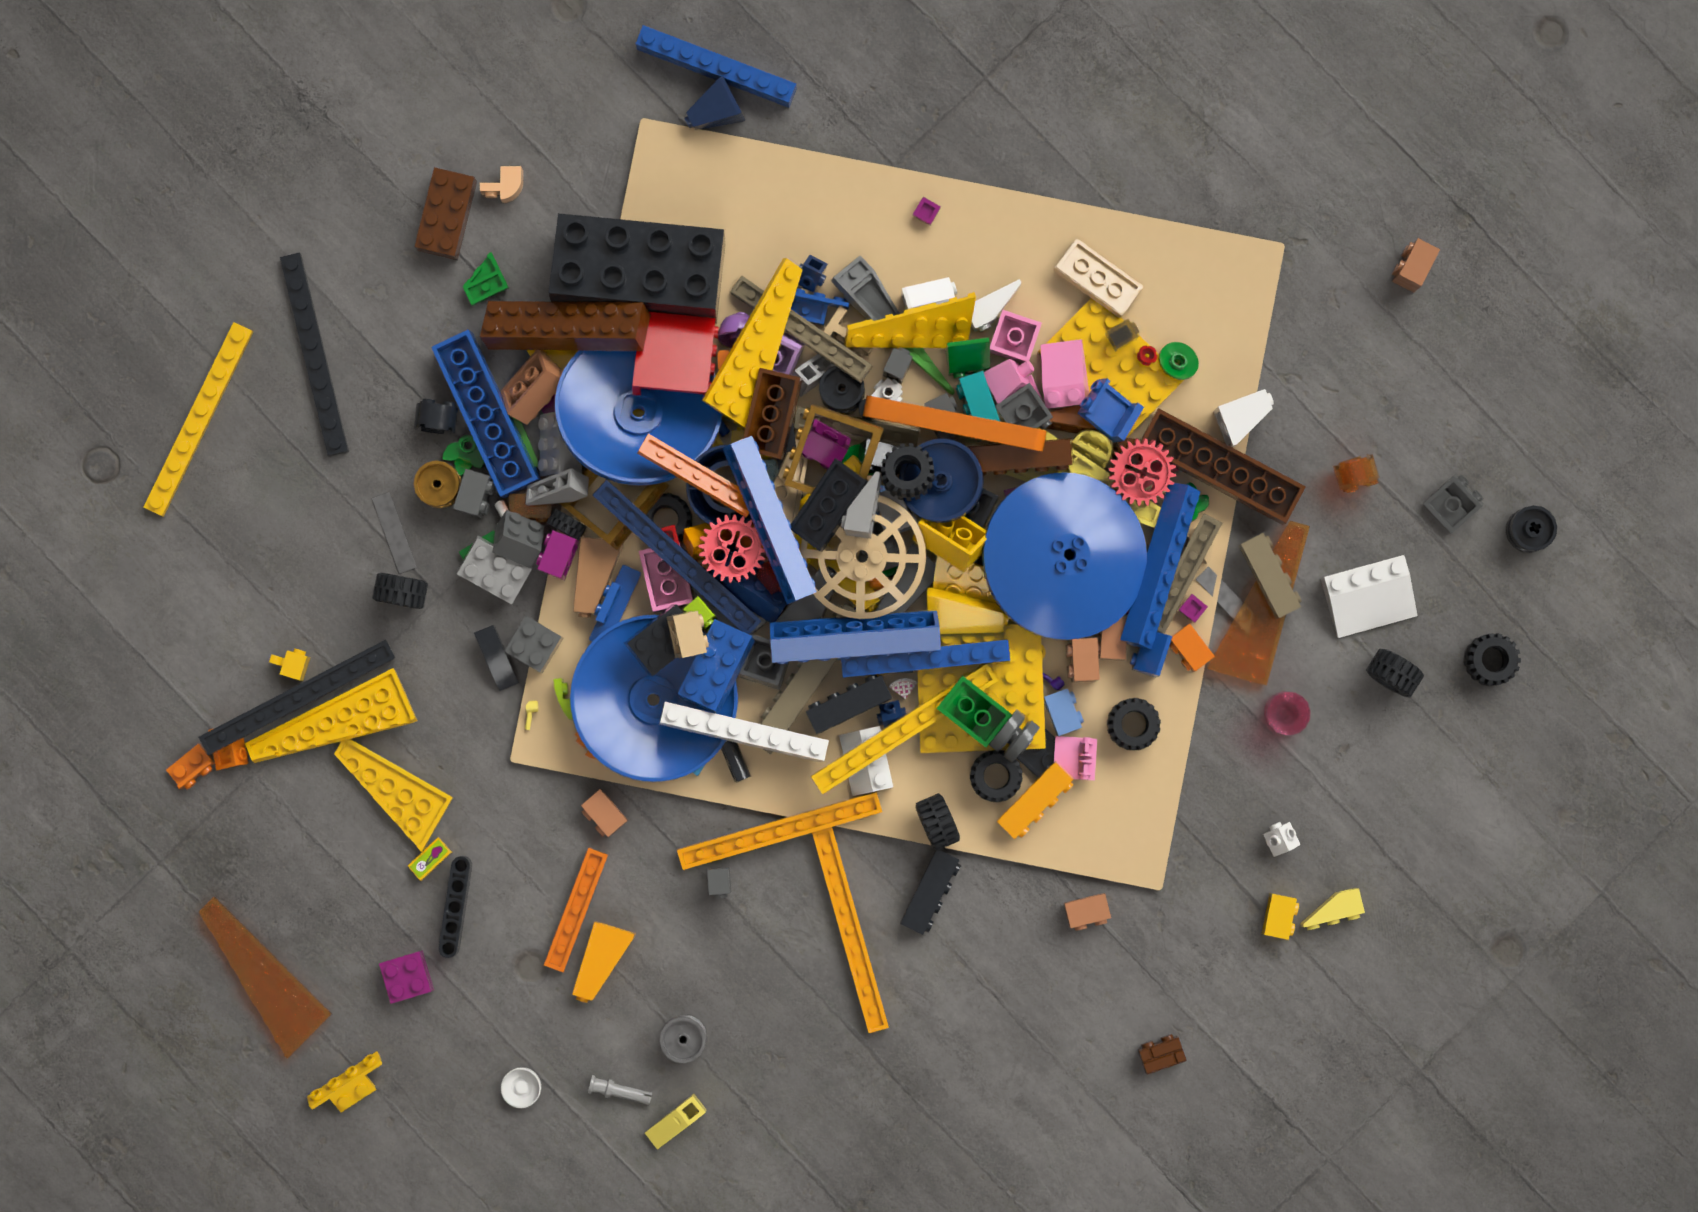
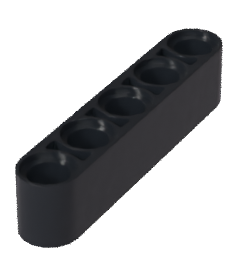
M466 856L456 857L451 864L439 941V953L445 958L457 955L460 950L472 872V861ZM461 859L467 863L465 871H460L457 868V862ZM457 880L464 884L461 892H457L454 889V883ZM453 901H457L461 905L460 911L457 913L451 910L450 905ZM449 922L457 924V931L455 933L448 931L447 926ZM448 942L454 946L452 954H448L444 950V946Z

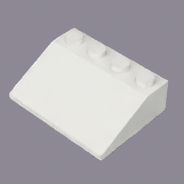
M1404 555L1321 578L1337 638L1417 616L1410 573Z

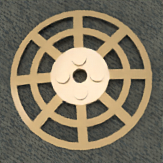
M879 495L878 502L892 507L901 515L891 523L882 516L875 514L874 521L886 527L878 536L872 533L871 539L847 536L840 526L835 533L841 539L837 551L824 549L823 552L807 549L808 542L802 539L800 550L802 557L805 560L806 558H818L821 573L827 582L819 591L815 587L817 592L814 593V596L830 610L846 617L871 619L895 611L915 593L925 571L926 546L917 522L904 507L892 499ZM906 521L916 536L919 554H906L904 540L898 531ZM892 534L898 543L900 554L887 553L884 541ZM864 550L867 552L868 559L866 562H859L857 560L856 554L858 551ZM825 559L837 560L840 571L833 578L830 577L827 571ZM887 562H899L897 572L890 581L882 572ZM906 563H919L912 585L903 594L895 585L902 577ZM845 577L856 581V593L846 591L838 586V584ZM876 578L884 586V588L876 592L865 594L866 581ZM833 589L844 597L856 600V612L841 609L824 597ZM887 592H890L897 600V602L887 608L865 613V600L878 598Z

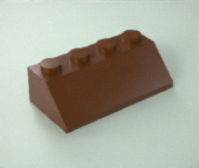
M763 368L759 369L743 439L750 436L753 437L754 441L758 444L759 454L784 460L803 378Z

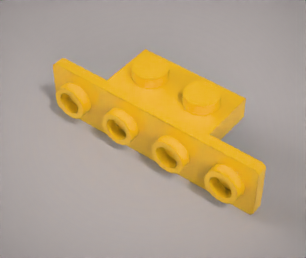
M376 1051L373 1054L367 1055L355 1066H350L338 1077L330 1079L321 1088L313 1090L307 1096L309 1107L313 1110L330 1099L337 1109L343 1112L376 1090L375 1085L368 1078L367 1074L382 1065L380 1054Z

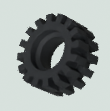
M555 508L546 522L578 541L587 528L584 524Z

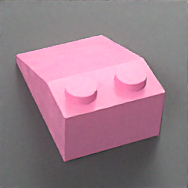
M1082 339L1041 344L1042 384L1045 406L1047 408L1080 405L1082 400L1089 395Z

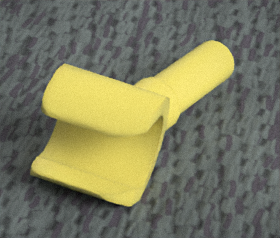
M529 701L526 704V730H530L532 712H538V701Z

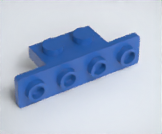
M797 288L791 310L810 323L824 326L828 306L836 308L841 306L848 310L849 303L841 297L829 299L825 298V294L814 292L813 295L805 294V290Z
M622 565L615 582H612L611 586H606L603 593L605 597L603 604H598L594 613L597 616L595 619L597 622L589 637L590 641L593 642L603 631L620 622L641 576V572Z

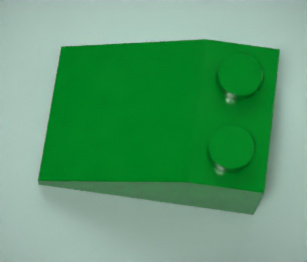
M989 337L947 343L945 354L948 376L959 379L965 377L966 374L980 371L985 372L990 369Z
M963 675L936 708L984 747L990 744L1012 716L1009 711Z

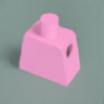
M1008 359L985 371L984 375L997 404L1030 383L1026 376L1034 371V367L1028 360L1020 365L1018 362Z

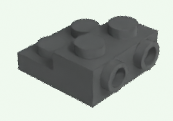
M1030 383L995 406L1006 423L1036 429L1040 427L1041 430L1052 424L1050 421L1053 418L1052 414Z
M1454 474L1423 503L1451 534L1484 504L1482 502L1484 499L1477 490L1471 491L1467 486L1469 482L1463 475L1458 477Z

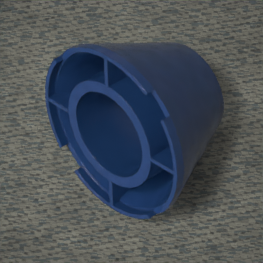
M728 445L710 448L695 461L713 472L720 467L730 466L723 451V448ZM686 482L689 503L694 512L706 523L709 524L711 522L717 525V518L723 522L725 515H727L729 520H732L734 514H736L737 520L740 521L743 515L724 504L714 501L709 495ZM750 513L747 517H744V523L746 524L752 520Z

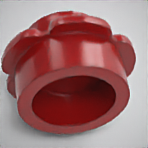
M1142 346L1137 353L1138 361L1142 362V365L1145 366L1155 363L1157 360L1156 349L1152 346Z

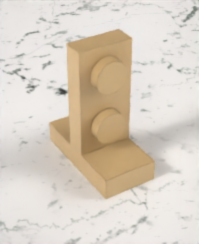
M839 306L823 332L831 337L835 334V339L845 345L846 329L840 323L846 316L847 310ZM853 347L852 350L861 356L863 354L869 356L873 348Z

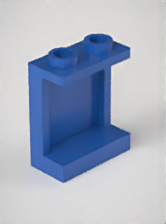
M1108 378L1098 379L1091 385L1089 395L1082 400L1078 414L1112 442L1124 441L1144 407L1138 402L1131 403L1109 385L1110 380Z

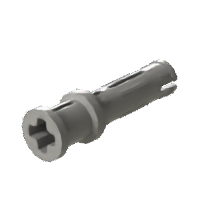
M592 1075L588 1094L593 1092L604 1095L605 1098L613 1096L648 1106L652 1096V1092L614 1084V1081L611 1079L606 1081L596 1078L595 1075Z

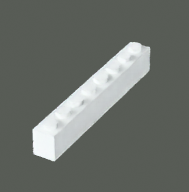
M665 702L663 705L659 725L821 763L825 760L829 740L668 702Z

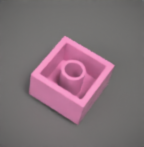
M1002 310L990 345V353L1022 364L1027 360L1029 361L1042 323Z

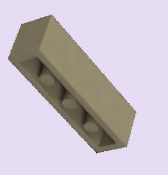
M1261 533L1238 545L1275 618L1278 619L1300 608L1301 598L1297 591L1293 592L1290 586L1292 584L1290 576L1287 572L1284 573L1280 567L1283 565L1278 554L1274 555L1271 549L1273 544L1269 536Z

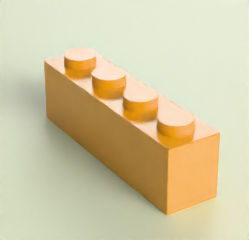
M1055 761L1005 811L997 822L1014 839L1017 836L1022 838L1030 830L1027 826L1032 821L1037 823L1044 816L1042 811L1047 806L1052 808L1059 800L1057 796L1062 791L1066 793L1073 786L1071 782L1074 778Z

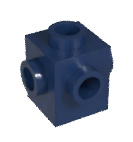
M809 255L804 264L800 263L799 265L803 270L798 285L814 293L818 286L822 287L827 276L824 275L828 263Z
M899 700L880 704V713L876 714L879 726L883 725L886 728L906 715L905 707L901 708Z

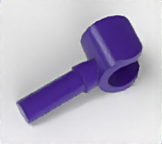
M1043 673V679L1050 683L1053 689L1060 690L1065 685L1059 676L1053 680Z

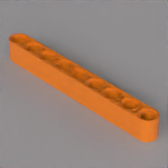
M868 395L866 396L863 416L1041 452H1043L1047 431Z

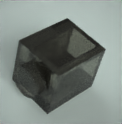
M1127 319L1109 329L1105 335L1116 352L1137 340L1139 329L1134 322L1131 323Z

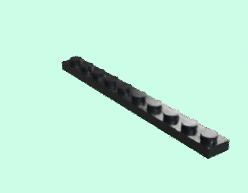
M299 252L280 257L327 455L333 456L349 452L302 255Z
M384 640L198 738L209 756L395 659V656L387 641Z

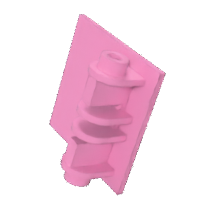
M1055 736L1054 762L1057 761L1074 779L1095 781L1097 739Z

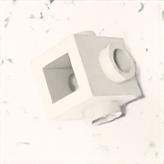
M889 378L885 381L881 379L874 387L876 391L871 395L899 402L903 400L901 398L903 394L902 386L895 379L891 381ZM888 391V392H890L892 395L887 396V395L885 394V392Z
M1281 822L1269 826L1270 831L1263 834L1274 857L1300 845L1296 832L1290 822L1283 825Z

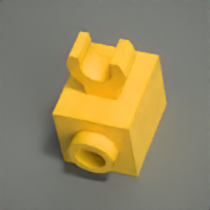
M294 648L293 652L287 650L285 658L271 654L269 662L282 666L280 675L303 681L311 657L305 656V651Z

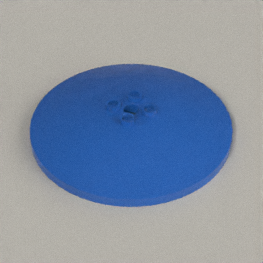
M578 351L568 362L559 379L555 395V415L558 430L568 450L591 472L610 481L627 485H653L677 478L675 475L637 454L648 434L694 461L712 447L719 432L722 414L702 401L705 395L643 388L641 389V396L632 395L636 351ZM715 373L714 376H710L709 382H713ZM641 409L644 411V415L636 417L633 411Z
M1062 472L1042 475L1014 489L994 511L986 529L987 539L982 548L985 579L993 598L1003 612L1025 630L1045 638L1057 640L1089 637L1115 624L1135 602L1147 564L1144 533L1130 505L1125 500H1122L1120 494L1117 495L1116 491L1105 483L1077 473ZM1066 549H1070L1074 553V558L1071 561L1066 560L1064 557Z
M642 615L623 620L609 627L596 637L587 647L576 666L570 692L572 719L576 731L587 750L611 771L633 780L645 782H664L691 774L708 763L726 742L723 739L659 725L665 702L706 712L709 711L681 699L678 695L696 655L675 658L654 676H649L624 644L625 641L658 615ZM736 681L719 715L736 718L738 705ZM651 694L659 697V703L655 706L650 705L647 701L648 696Z

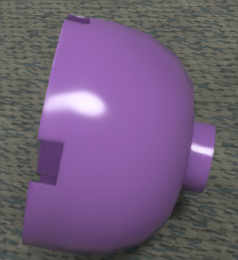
M737 312L726 317L720 324L718 341L722 345L732 348L750 316L744 312Z

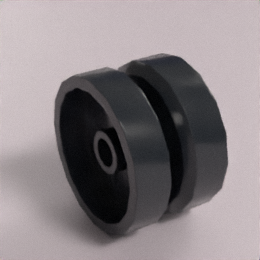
M833 366L823 373L819 382V393L822 403L827 409L847 415L855 412L859 408L861 401L865 399L864 381L860 383L838 367ZM841 388H845V391L840 392L839 390H841Z
M1532 505L1524 507L1512 514L1506 524L1507 539L1520 552L1532 553L1545 549L1552 544L1557 534L1555 517L1542 506Z

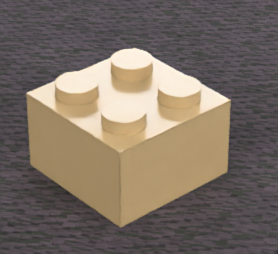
M689 611L667 616L675 658H685L707 653L706 648L709 647L707 636L703 635L701 628L704 627L702 614H698V611Z

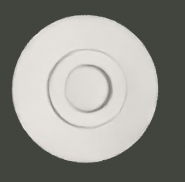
M524 1067L515 1068L508 1072L501 1084V1093L504 1100L516 1108H526L532 1105L541 1093V1081L538 1075L531 1069Z

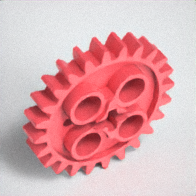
M1135 438L1134 445L1127 441V448L1120 445L1119 447L1122 452H1114L1117 457L1116 460L1110 459V462L1114 464V467L1108 468L1109 471L1113 472L1108 478L1114 480L1110 486L1118 487L1116 494L1123 493V501L1129 497V504L1136 500L1138 506L1141 505L1142 501L1148 506L1150 499L1157 503V496L1164 498L1162 492H1170L1167 485H1174L1170 477L1176 476L1175 473L1171 472L1176 466L1169 464L1173 457H1166L1169 450L1161 451L1162 444L1155 447V440L1148 444L1146 438H1143L1142 443ZM1139 453L1141 456L1140 462L1132 464V455ZM1158 460L1160 462L1159 469L1152 471L1150 468L1151 463ZM1127 464L1140 470L1144 467L1145 471L1159 476V479H1154L1144 474L1140 476L1136 471L1125 468V465ZM1127 473H1132V482L1124 483V476ZM1151 480L1153 483L1152 488L1147 491L1144 490V482Z
M736 514L733 515L732 520H729L728 516L725 515L723 522L717 518V525L709 523L711 531L704 529L707 537H700V540L705 542L698 545V548L704 549V552L699 554L700 557H705L701 564L709 565L706 570L707 572L712 569L714 570L713 577L720 574V581L728 577V581L731 583L733 577H735L737 582H740L742 575L747 580L748 572L755 575L756 573L753 568L760 569L761 565L758 561L765 560L764 557L760 556L761 553H765V550L761 548L762 542L756 533V528L751 527L752 520L748 521L747 524L744 523V516H742L740 521L737 520ZM722 530L731 532L732 537L729 541H724L720 538ZM736 531H739L740 534L735 545L738 552L734 551L730 564L726 567L725 563L730 551L727 546H731ZM742 537L750 538L751 546L748 548L742 547L740 539ZM715 550H722L725 553V558L722 561L714 559L713 553ZM737 556L742 557L745 561V565L741 568H737L733 564V559Z

